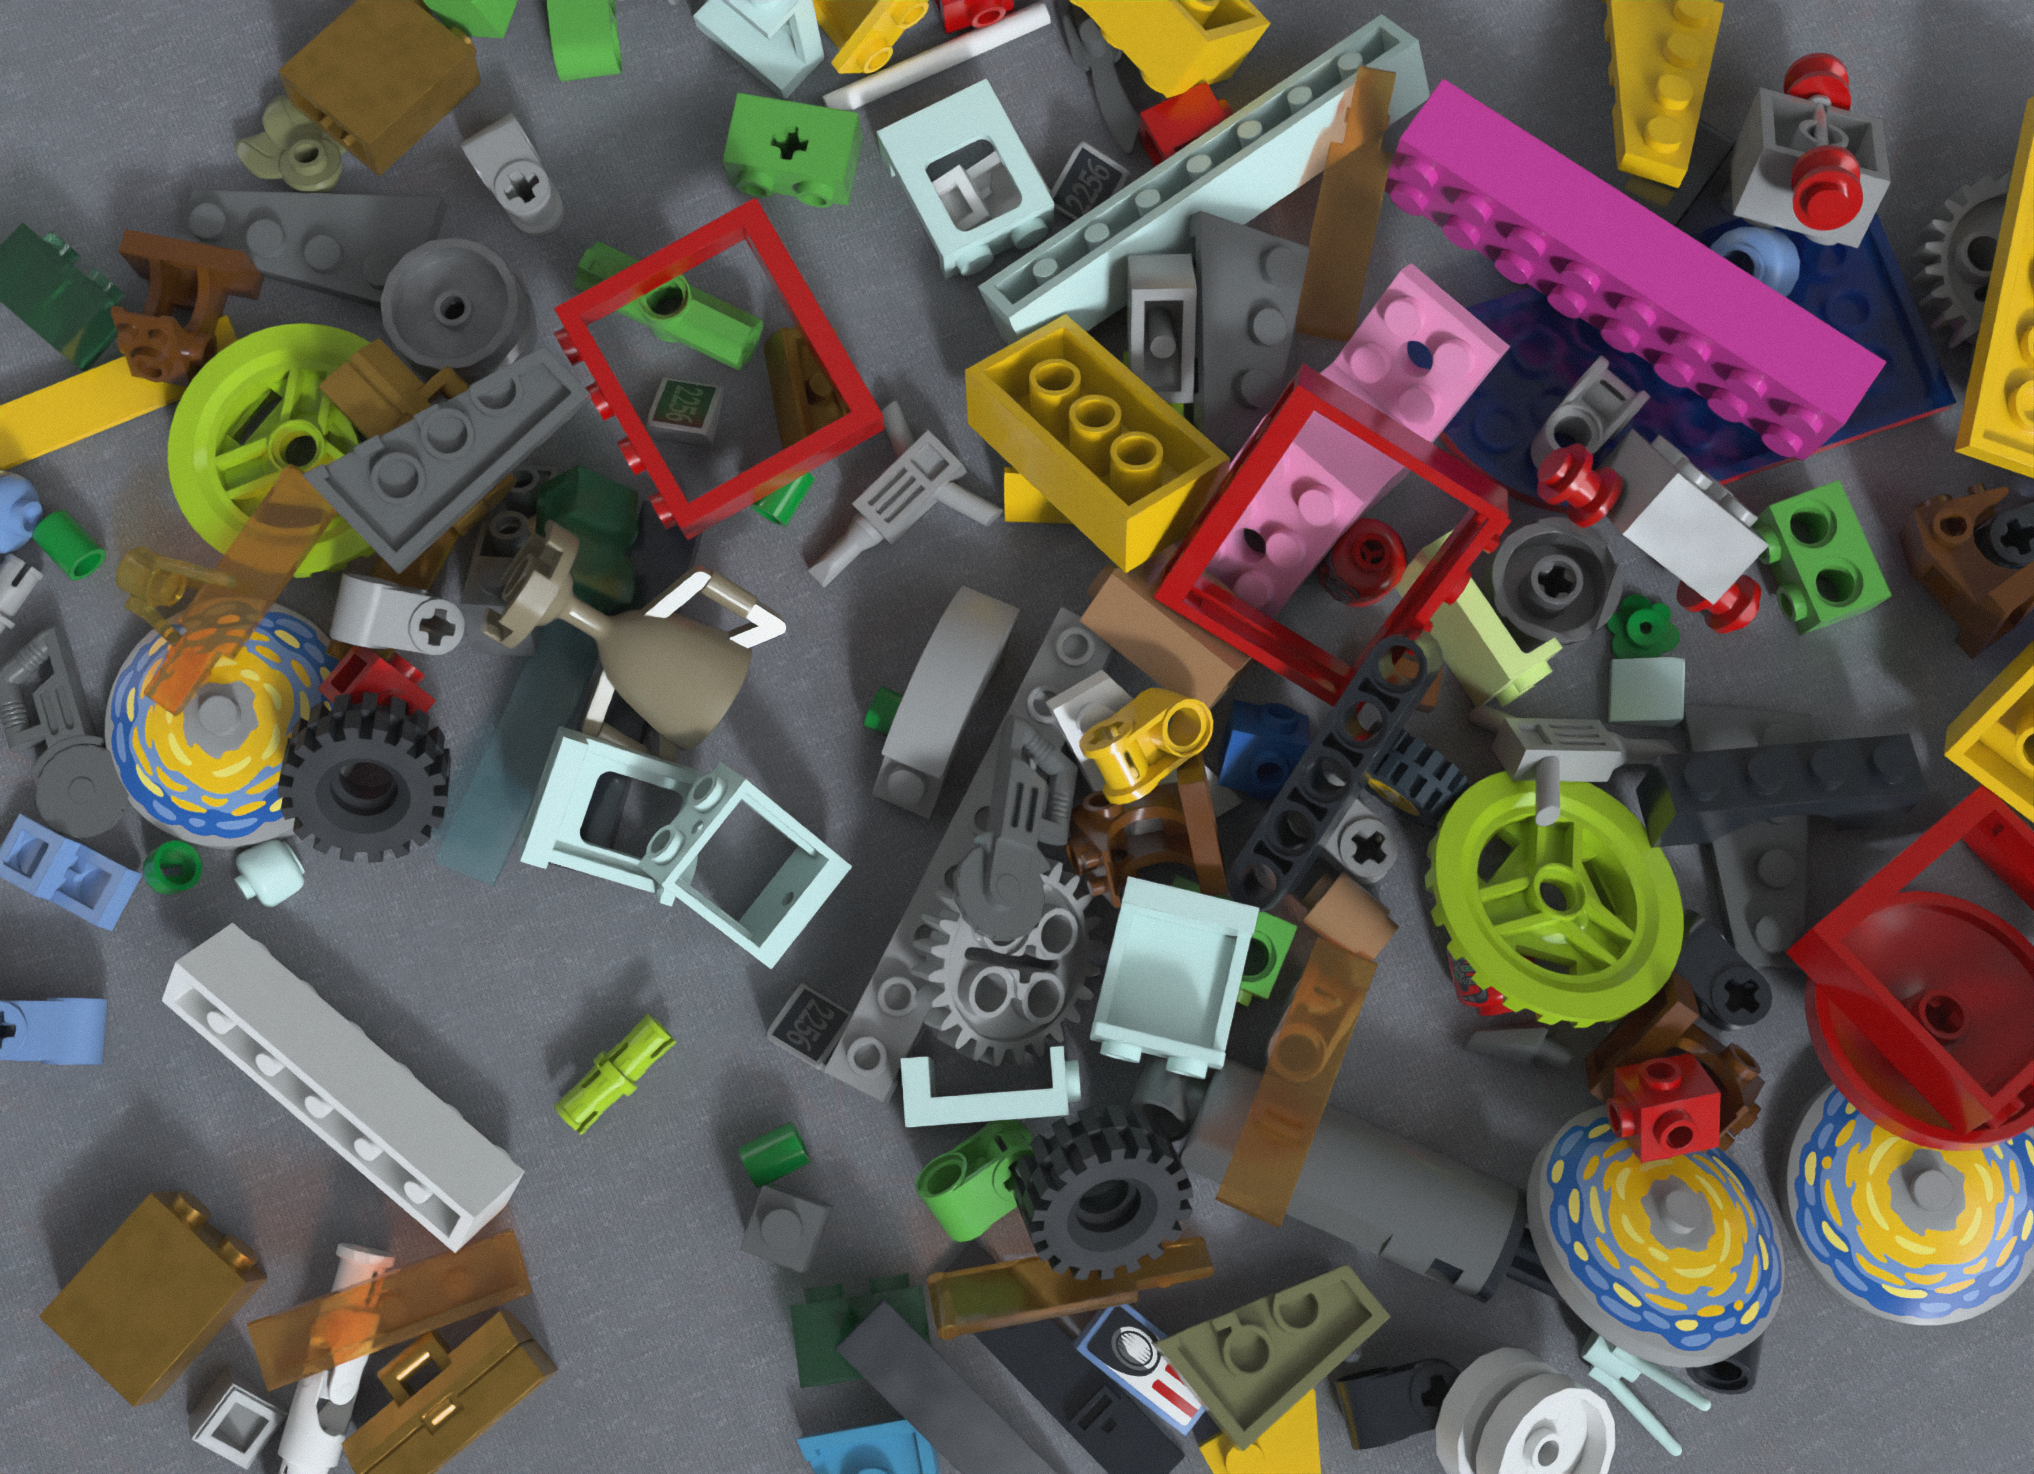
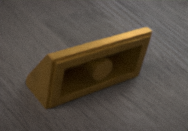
M781 327L765 342L764 354L782 449L784 450L846 415V412L797 328Z

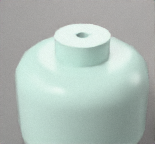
M274 839L257 844L241 852L236 859L237 868L241 875L234 878V882L246 900L256 896L258 901L265 907L278 905L297 892L304 884L302 874L305 871L285 841L281 842L279 839Z

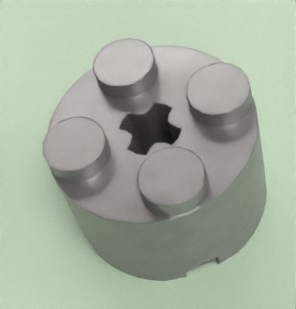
M1552 516L1540 519L1508 536L1486 565L1480 579L1479 589L1523 653H1530L1556 637L1563 648L1552 658L1567 656L1590 639L1608 622L1615 612L1622 592V574L1619 564H1615L1607 548L1609 544L1594 528L1590 526L1585 528L1578 527L1566 517ZM1543 579L1552 582L1551 593L1556 596L1555 598L1544 593V586L1539 584Z

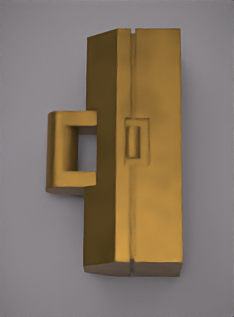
M379 338L356 351L349 358L350 363L345 361L319 385V388L332 404L367 439L376 435L381 437L414 419L413 415L432 406L431 404L440 395L450 400L469 390V385L449 365L441 369L424 385ZM511 473L508 474L462 516L453 527L464 536L489 513V507L493 509L501 502L517 483L516 478Z
M507 1309L498 1312L454 1350L431 1327L377 1372L380 1381L394 1400L342 1442V1447L351 1468L356 1474H435L559 1369L536 1340L531 1341L534 1338L532 1334ZM434 1360L442 1372L416 1393L408 1380Z

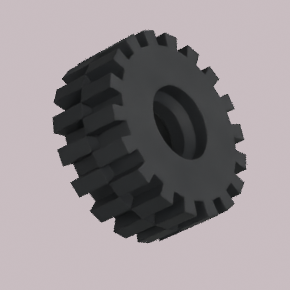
M364 692L362 703L352 704L349 693L335 696L333 710L329 711L325 704L320 702L310 709L308 721L300 717L293 726L292 736L287 740L278 783V797H283L280 810L285 820L295 818L293 832L301 840L311 833L315 835L313 849L325 855L330 847L334 846L341 849L340 860L354 862L355 852H367L368 863L383 862L384 850L392 849L397 859L409 854L411 839L420 847L430 840L432 827L439 829L444 819V811L448 802L451 767L450 749H444L445 736L439 726L428 731L430 716L418 708L412 716L405 714L406 701L394 696L390 705L384 706L377 704L378 693ZM369 762L385 768L392 774L393 778L383 785L361 786L346 779L340 770L342 767L352 763Z
M1105 1105L1104 1115L1099 1117L1095 1116L1091 1107L1079 1110L1077 1112L1080 1121L1069 1126L1064 1117L1051 1124L1055 1135L1047 1139L1039 1133L1030 1143L1035 1156L1031 1157L1022 1154L1017 1164L1021 1177H1014L1013 1190L1017 1197L1015 1201L1035 1251L1043 1262L1048 1260L1051 1269L1061 1275L1069 1267L1074 1279L1087 1280L1091 1270L1097 1271L1100 1280L1114 1278V1268L1123 1265L1128 1274L1141 1269L1138 1259L1148 1254L1153 1260H1156L1165 1253L1161 1242L1165 1238L1176 1242L1183 1232L1178 1220H1189L1192 1212V1207L1188 1199L1194 1198L1192 1185L1162 1125L1154 1118L1148 1122L1144 1112L1135 1108H1131L1125 1118L1119 1105ZM1119 1180L1113 1188L1103 1194L1094 1197H1082L1089 1189L1099 1183Z

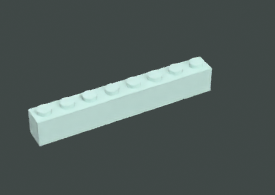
M1379 15L978 286L1000 337L1009 346L1064 314H1067L1086 332L1127 305L1128 255L1191 254L1193 260L1196 258V240L1190 238V215L1203 211L1244 225L1428 100L1430 92L1419 40L1384 15Z

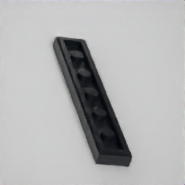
M643 500L610 616L629 610L642 609L694 566L703 532L687 540L678 524L666 530L651 502ZM682 605L674 613L680 614ZM599 656L597 657L576 729L580 733H582L581 722L601 669ZM615 689L603 722L643 744L648 722ZM612 771L604 772L599 776L580 828V836L583 840L610 849L613 848L632 777ZM548 862L549 865H553V866H557V867L569 869V870H572V871H576V872L588 874V873H585V872H581V871H578V870H574V869H571V868H568V867H564V866H561V865H558V864H554V863Z

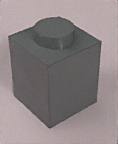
M775 1184L763 1185L740 1250L803 1273L812 1266L833 1205Z

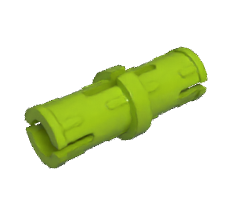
M647 1013L632 1028V1031L608 1053L601 1051L593 1059L595 1066L553 1105L554 1109L569 1126L583 1135L599 1119V1116L623 1094L630 1096L638 1088L636 1081L655 1061L673 1047L677 1040L655 1017Z

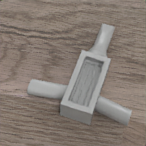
M897 400L890 403L882 412L884 416V429L897 456V460L852 503L859 512L852 517L846 533L807 570L824 588L862 551L878 545L884 538L893 545L937 501L985 526L992 524L1004 510L956 484L967 473V470L929 429L915 442Z
M1486 705L1474 708L1468 717L1472 725L1497 734L1491 749L1513 781H1535V821L1539 826L1553 824L1560 815V781L1608 782L1613 769L1624 764H1654L1659 755L1678 753L1668 740L1625 738L1615 732H1607L1599 720L1517 718Z

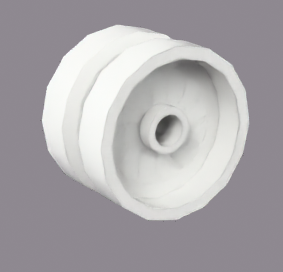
M1502 1347L1480 1356L1458 1376L1443 1400L1436 1425L1437 1456L1446 1474H1607L1615 1449V1421L1606 1401L1569 1376L1561 1374L1548 1363L1522 1348Z

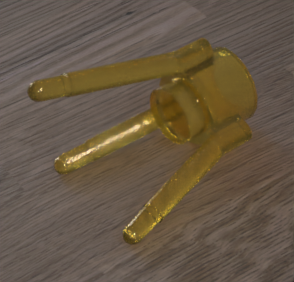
M144 546L135 547L122 558L116 572V585L119 590L130 595L125 603V609L147 621L188 661H195L197 659V651L154 609L155 607L175 604L182 597L186 586L222 599L250 598L267 601L233 588L237 585V578L233 575L163 556Z

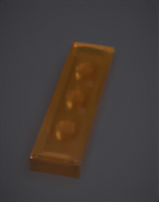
M510 1227L466 1243L456 1253L449 1249L248 1322L247 1327L267 1391L269 1392L533 1293L514 1230Z

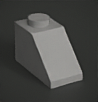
M1191 254L1128 255L1127 325L1129 370L1167 403H1193L1197 287Z

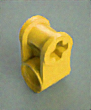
M1149 688L1142 691L1134 700L1111 717L1097 723L1086 731L1079 740V747L1086 758L1093 759L1105 781L1103 793L1106 799L1111 804H1126L1150 793L1160 780L1189 758L1200 753L1211 738L1213 719L1208 707L1197 699L1163 688ZM1173 715L1172 723L1168 729V722Z

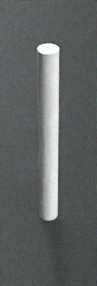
M1040 0L1004 16L993 25L974 29L822 96L824 105L827 108L852 111L1050 24L1051 20L1044 2Z

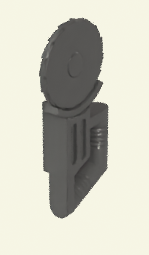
M58 625L42 629L15 656H12L0 667V718L2 719L5 736L11 752L24 751L45 743L47 744L48 749L39 757L30 772V775L39 777L35 787L36 806L44 822L63 835L78 839L96 837L112 829L126 814L129 794L119 779L111 752L106 749L105 739L97 737L81 679L76 674L67 640L62 629ZM50 657L54 674L32 693L41 724L31 727L20 684Z
M1013 714L1007 717L1002 728L986 833L973 838L977 847L972 848L959 861L953 879L954 900L961 912L962 918L975 930L974 932L991 939V941L1009 942L1025 936L1040 921L1045 904L1044 882L1040 874L1050 870L1051 867L1037 848V843L1041 841L1057 846L1067 844L1078 766L1045 738L1043 734L1036 730L1030 722ZM1022 751L1050 776L1044 819L1041 816L1046 781L1024 761L1020 760Z

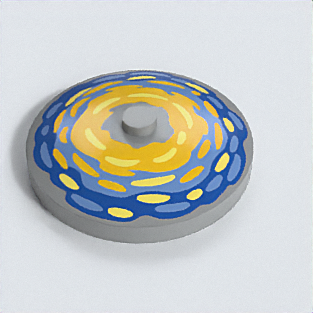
M225 598L191 606L161 622L128 655L113 683L105 715L106 749L111 752L119 779L129 794L128 801L146 820L157 828L174 837L204 847L224 850L248 849L266 841L282 840L294 835L293 826L295 818L284 819L280 810L283 797H278V783L287 740L291 738L293 726L300 717L308 721L310 709L315 705L323 702L329 711L333 710L334 704L318 688L344 658L345 654L322 629L304 616L284 606L259 599ZM356 763L341 768L340 772L346 779L349 780Z
M1829 1080L1818 1089L1796 1116L1788 1132L1780 1160L1779 1198L1783 1218L1790 1238L1806 1266L1823 1285L1843 1301L1873 1316L1899 1323L1913 1325L1957 1323L1987 1312L2003 1302L2016 1291L2034 1268V1129L2032 1127L2009 1141L1981 1150L1944 1151L1928 1148L1897 1137L1876 1125L1843 1096L1832 1080Z
M1602 1105L1584 1111L1568 1121L1545 1143L1532 1166L1527 1189V1215L1535 1249L1549 1279L1561 1297L1600 1336L1620 1349L1650 1362L1681 1368L1701 1367L1723 1361L1736 1354L1760 1336L1771 1323L1779 1307L1784 1287L1785 1265L1780 1235L1774 1217L1759 1188L1747 1171L1727 1150L1723 1152L1719 1147L1707 1150L1704 1154L1697 1151L1677 1155L1669 1159H1658L1640 1163L1625 1138H1617L1613 1133L1608 1120L1607 1105Z

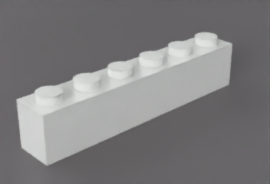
M231 923L175 962L162 1002L454 1253L464 1246L506 1206L525 1171L512 1161L510 1155L504 1149L493 1145L466 1122L456 1108L444 1103L419 1082L405 1065L396 1062L372 1042L357 1024L345 1019L325 1002L309 983L298 979L271 956L268 949L262 943L251 939L234 923Z

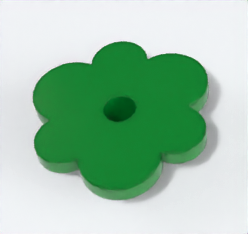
M1638 594L1625 598L1620 605V613L1613 614L1606 623L1608 632L1614 635L1610 647L1612 654L1617 659L1661 657V653L1672 651L1680 641L1678 628L1668 622L1671 618L1669 607L1664 603L1651 605L1647 598ZM1640 625L1647 628V634L1641 632Z

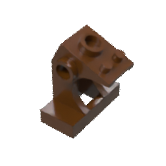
M125 229L118 252L140 278L150 280V288L141 314L128 312L123 307L112 305L110 312L118 333V348L121 353L125 354L133 377L143 378L152 382H164L188 387L203 366L217 354L218 345L214 333L218 320L222 317L228 295L258 300L264 277L244 251ZM175 308L193 311L189 323L184 328L172 317Z
M1978 483L1968 488L1970 494L1968 496L1953 499L1951 495L1943 494L1926 499L1915 506L1899 534L1910 574L1963 629L1955 642L1971 659H1974L2021 625L2034 608V560L2022 569L2000 567L1986 559L1974 543L1973 531L1994 516L1996 513L1995 507L2010 491L2006 486L1987 491L1984 483Z
M1202 751L1189 758L1177 768L1178 782L1157 785L1150 793L1138 800L1120 805L1111 804L1106 799L1103 790H1100L1085 797L1082 805L1072 808L1070 820L1071 837L1068 838V842L1064 847L1070 865L1076 875L1086 874L1090 879L1087 885L1093 897L1103 894L1114 908L1121 907V888L1126 886L1128 876L1138 878V869L1141 867L1164 862L1185 864L1196 870L1201 894L1208 896L1228 894L1224 855ZM1149 818H1162L1164 827L1162 831L1133 836L1126 835L1125 826L1133 822Z
M1673 971L1658 993L1645 1004L1628 1013L1585 1058L1589 1092L1607 1104L1608 1098L1614 1097V1068L1643 1063L1653 1058H1662L1672 1047L1684 1049L1702 1061L1700 1065L1721 1092L1719 1148L1725 1152L1734 1143L1735 1139L1733 1137L1737 1136L1744 1128L1746 1130L1750 1128L1758 1119L1757 1115L1762 1108L1754 1101L1765 1081L1758 1076L1761 1072L1759 1064L1746 1050L1734 1043H1730L1726 1047L1693 1023L1700 1015L1692 984ZM1709 1149L1701 1150L1700 1152L1704 1154Z

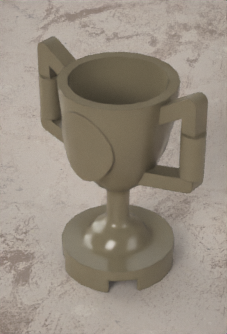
M549 519L544 528L546 537L543 538L533 532L500 579L499 583L505 586L502 599L508 603L502 615L491 608H486L481 621V633L502 646L511 649L520 644L535 626H544L554 619H562L592 636L596 640L601 669L581 722L582 733L676 763V746L683 751L695 748L709 736L721 721L745 679L752 657V646L781 635L786 629L784 618L778 612L758 601L757 597L717 571L709 570L701 565L693 566L642 609L629 610L613 616L605 615L574 595L572 590L574 578L570 569L575 560L580 539L576 534ZM699 591L739 617L747 618L752 622L726 632L711 624L674 613V611ZM615 689L641 717L658 731V755L648 750L645 745L603 722Z

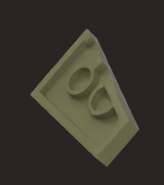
M1345 1264L1166 1336L1151 1344L1233 1446L1239 1451H1244L1391 1316L1350 1266Z

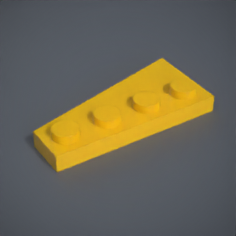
M1601 0L1602 3L1607 4L1608 15L1604 22L1605 42H1610L1612 56L1608 66L1609 85L1615 87L1616 103L1612 109L1617 170L1679 188L1688 170L1724 3L1714 0Z

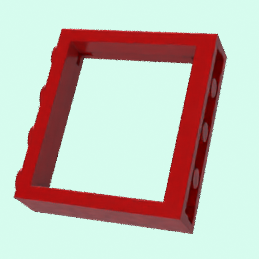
M756 197L554 308L564 325L562 329L553 333L572 367L583 361L587 365L595 379L594 383L585 387L591 395L592 402L604 421L613 416L617 417L627 435L616 442L635 476L645 470L651 476L659 491L650 495L648 499L666 530L678 524L687 540L884 430V416ZM745 240L842 405L846 415L688 503L587 326Z
M1302 363L1162 569L1153 598L1334 707L1371 649L1380 640L1406 628H1419L1430 633L1433 627V622L1430 618L1443 602L1452 605L1460 597L1472 575V571L1468 568L1482 550L1489 554L1500 544L1499 536L1511 522V519L1508 518V490ZM1313 411L1318 412L1470 507L1352 666L1347 665L1201 576ZM1397 645L1392 653V663L1395 666L1405 652L1410 655L1415 653L1405 646ZM1359 702L1357 715L1367 702Z
M1983 784L1786 951L1796 964L1961 1137L1984 1122L1994 1131L2025 1106V1103L2017 1095L2028 1084L2034 1088V1041L1982 1088L1841 940L1960 839L2034 911V831L1995 793Z

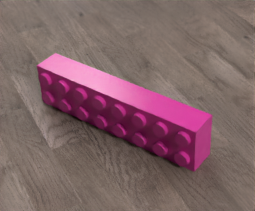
M1444 78L1399 139L1382 189L1390 194L1391 200L1399 209L1412 216L1422 215L1441 227L1443 234L1453 244L1465 250L1475 249L1495 262L1496 269L1504 277L1518 284L1527 283L1547 296L1550 305L1559 313L1570 318L1580 317L1600 330L1602 338L1610 346L1625 353L1634 352L1654 365L1655 372L1664 381L1676 387H1688L1708 400V406L1715 414L1731 422H1742L1762 435L1763 443L1779 455L1796 457L1802 462L1806 460L1846 423L1886 364L1885 360Z

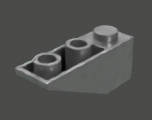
M518 465L511 472L516 478L517 483L493 509L489 507V513L483 517L460 603L473 653L536 657L543 626H535L520 644L508 649L482 634L480 630L486 608H491L502 615L508 603L502 599L505 586L500 584L499 581L518 551L533 532L545 538L546 532L544 528L546 522L549 519L556 521L559 467Z

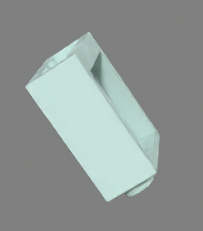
M721 762L711 773L702 776L695 783L690 791L687 804L670 825L662 827L655 833L647 846L646 855L638 864L642 870L770 969L774 967L852 867L747 779ZM742 800L798 847L738 922L684 881L680 875L739 801Z

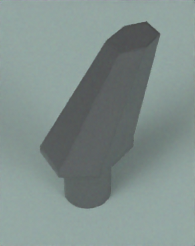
M1542 1022L1475 1028L1462 1045V1050L1521 1063L1527 1067L1533 1058H1536L1560 1071L1566 1068L1573 1053L1572 1047L1546 1035L1549 1030L1548 1024Z

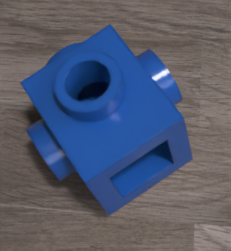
M1233 699L1219 751L1218 785L1242 790L1247 795L1257 799L1269 800L1276 798L1312 742L1309 740V715L1300 714L1293 708L1279 703H1267L1262 706Z

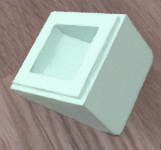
M1678 657L1612 659L1610 661L1608 723L1671 728L1681 722L1684 715L1685 659Z

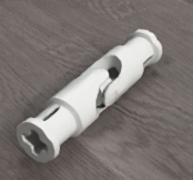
M338 1244L336 1255L341 1258L330 1297L322 1299L315 1321L305 1366L299 1378L278 1449V1455L283 1458L278 1474H328L329 1468L338 1465L342 1451L341 1443L344 1442L359 1389L360 1378L363 1368L367 1363L381 1314L380 1310L376 1308L386 1269L394 1266L396 1255L362 1245ZM318 1398L329 1399L330 1401L317 1414L316 1405Z

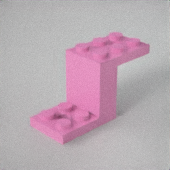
M1410 263L1398 273L1335 361L1320 374L1433 443L1510 346L1416 266ZM1409 341L1421 342L1429 349L1433 359L1431 369L1420 368L1411 361L1407 352ZM1313 411L1205 570L1252 607L1275 619L1337 540L1398 485L1411 470L1318 412ZM1267 415L1264 416V418L1253 431V433L1248 438L1246 443L1243 445L1241 450L1230 463L1229 470L1232 468V466L1234 465V463L1236 462V460L1238 459V457L1240 456V454L1242 453V451L1244 450L1248 442L1251 440V438L1253 437V435L1255 434V432L1257 431V429L1259 428V426L1261 425V423ZM1244 528L1253 529L1261 535L1266 545V553L1256 552L1249 547L1244 537ZM1183 539L1179 540L1173 545L1178 547Z

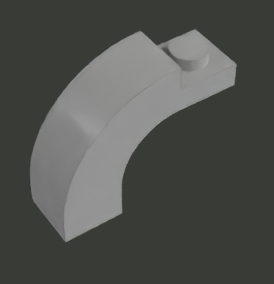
M962 585L939 620L910 679L881 753L884 755V759L872 795L927 819L932 817L939 804L963 735L987 684L1003 660L1021 609Z

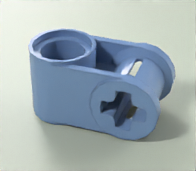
M45 998V1001H0V1060L41 1061V1064L104 1065L108 1000L94 998ZM15 1024V1036L3 1038V1026Z

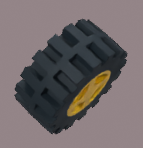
M1375 721L1368 731L1379 733L1382 723ZM1402 729L1363 789L1369 794L1378 797L1381 800L1380 802L1388 808L1392 807L1399 815L1406 819L1411 818L1416 824L1422 827L1427 826L1430 830L1436 831L1438 829L1437 823L1443 814L1470 788L1467 777L1458 772L1459 768L1454 763L1443 758L1444 755L1436 749H1431L1426 745L1425 741L1417 736L1415 738L1410 736L1406 730Z

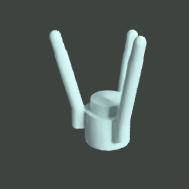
M1592 1330L1580 1355L1592 1364L1587 1375L1607 1387L1671 1455H1680L1682 1452L1680 1444L1622 1383L1620 1378L1624 1377L1632 1383L1643 1373L1702 1411L1710 1409V1400L1656 1363L1644 1360L1620 1349Z

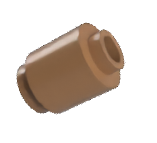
M1344 871L1335 880L1324 873L1300 902L1309 909V912L1302 920L1306 925L1349 960L1355 956L1366 966L1380 953L1400 927L1388 917L1391 910Z

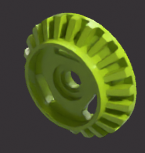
M298 323L269 327L251 333L224 348L207 362L192 379L175 410L170 427L167 459L169 477L175 498L190 525L208 544L221 554L240 565L253 568L263 574L272 576L287 574L295 578L312 577V573L328 570L334 573L346 569V563L359 556L368 558L376 552L302 476L321 464L326 466L354 451L353 447L361 444L356 427L332 404L319 388V385L345 361L350 363L349 358L356 351L371 342L346 330L322 324ZM282 397L283 399L244 445H240L241 437L255 415L271 401ZM300 436L313 437L317 444L314 458L304 466L294 467L288 465L285 452L289 443ZM268 506L324 514L321 525L305 529L272 527L265 524Z
M1503 771L1475 783L1443 814L1437 823L1438 831L1429 842L1426 854L1432 860L1431 869L1425 875L1426 891L1433 893L1436 899V905L1431 910V914L1436 927H1446L1452 939L1447 945V949L1455 961L1464 957L1476 972L1471 979L1482 990L1492 986L1504 995L1502 1005L1515 1012L1524 1008L1534 1011L1538 1022L1554 1025L1563 1020L1569 1021L1573 1028H1588L1596 1022L1604 1021L1608 1024L1621 1019L1645 1004L1664 986L1677 964L1682 946L1684 915L1681 896L1671 866L1660 847L1651 848L1646 827L1622 803L1589 782L1560 781V815L1553 824L1539 826L1535 821V781H1513L1507 771ZM1502 839L1513 849L1490 879L1485 882L1477 875L1480 853L1488 842ZM1541 883L1552 884L1563 893L1566 900V911L1554 910L1544 902L1540 894ZM1520 954L1569 967V975L1544 969Z

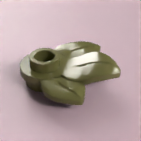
M287 94L278 95L265 107L262 119L264 132L241 138L234 143L235 152L240 162L250 173L262 179L284 178L289 186L300 193H328L333 190L340 180V173L343 167L341 155L347 151L293 107Z

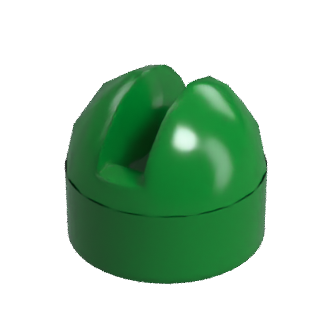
M169 841L156 847L143 862L145 883L154 892L164 895H175L192 888L199 881L202 874V862L199 854L192 846L182 841ZM181 867V876H164L161 872V869Z

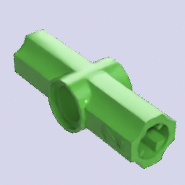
M597 241L594 246L586 249L577 266V274L573 283L574 290L580 294L639 262V260ZM683 275L677 276L615 311L648 327L651 333L662 341L669 343L679 342L737 371H740L746 363L750 362L759 345V338L764 327L763 321L760 318L689 285ZM676 297L683 300L677 311L671 314L660 315L655 313L657 305L666 298Z

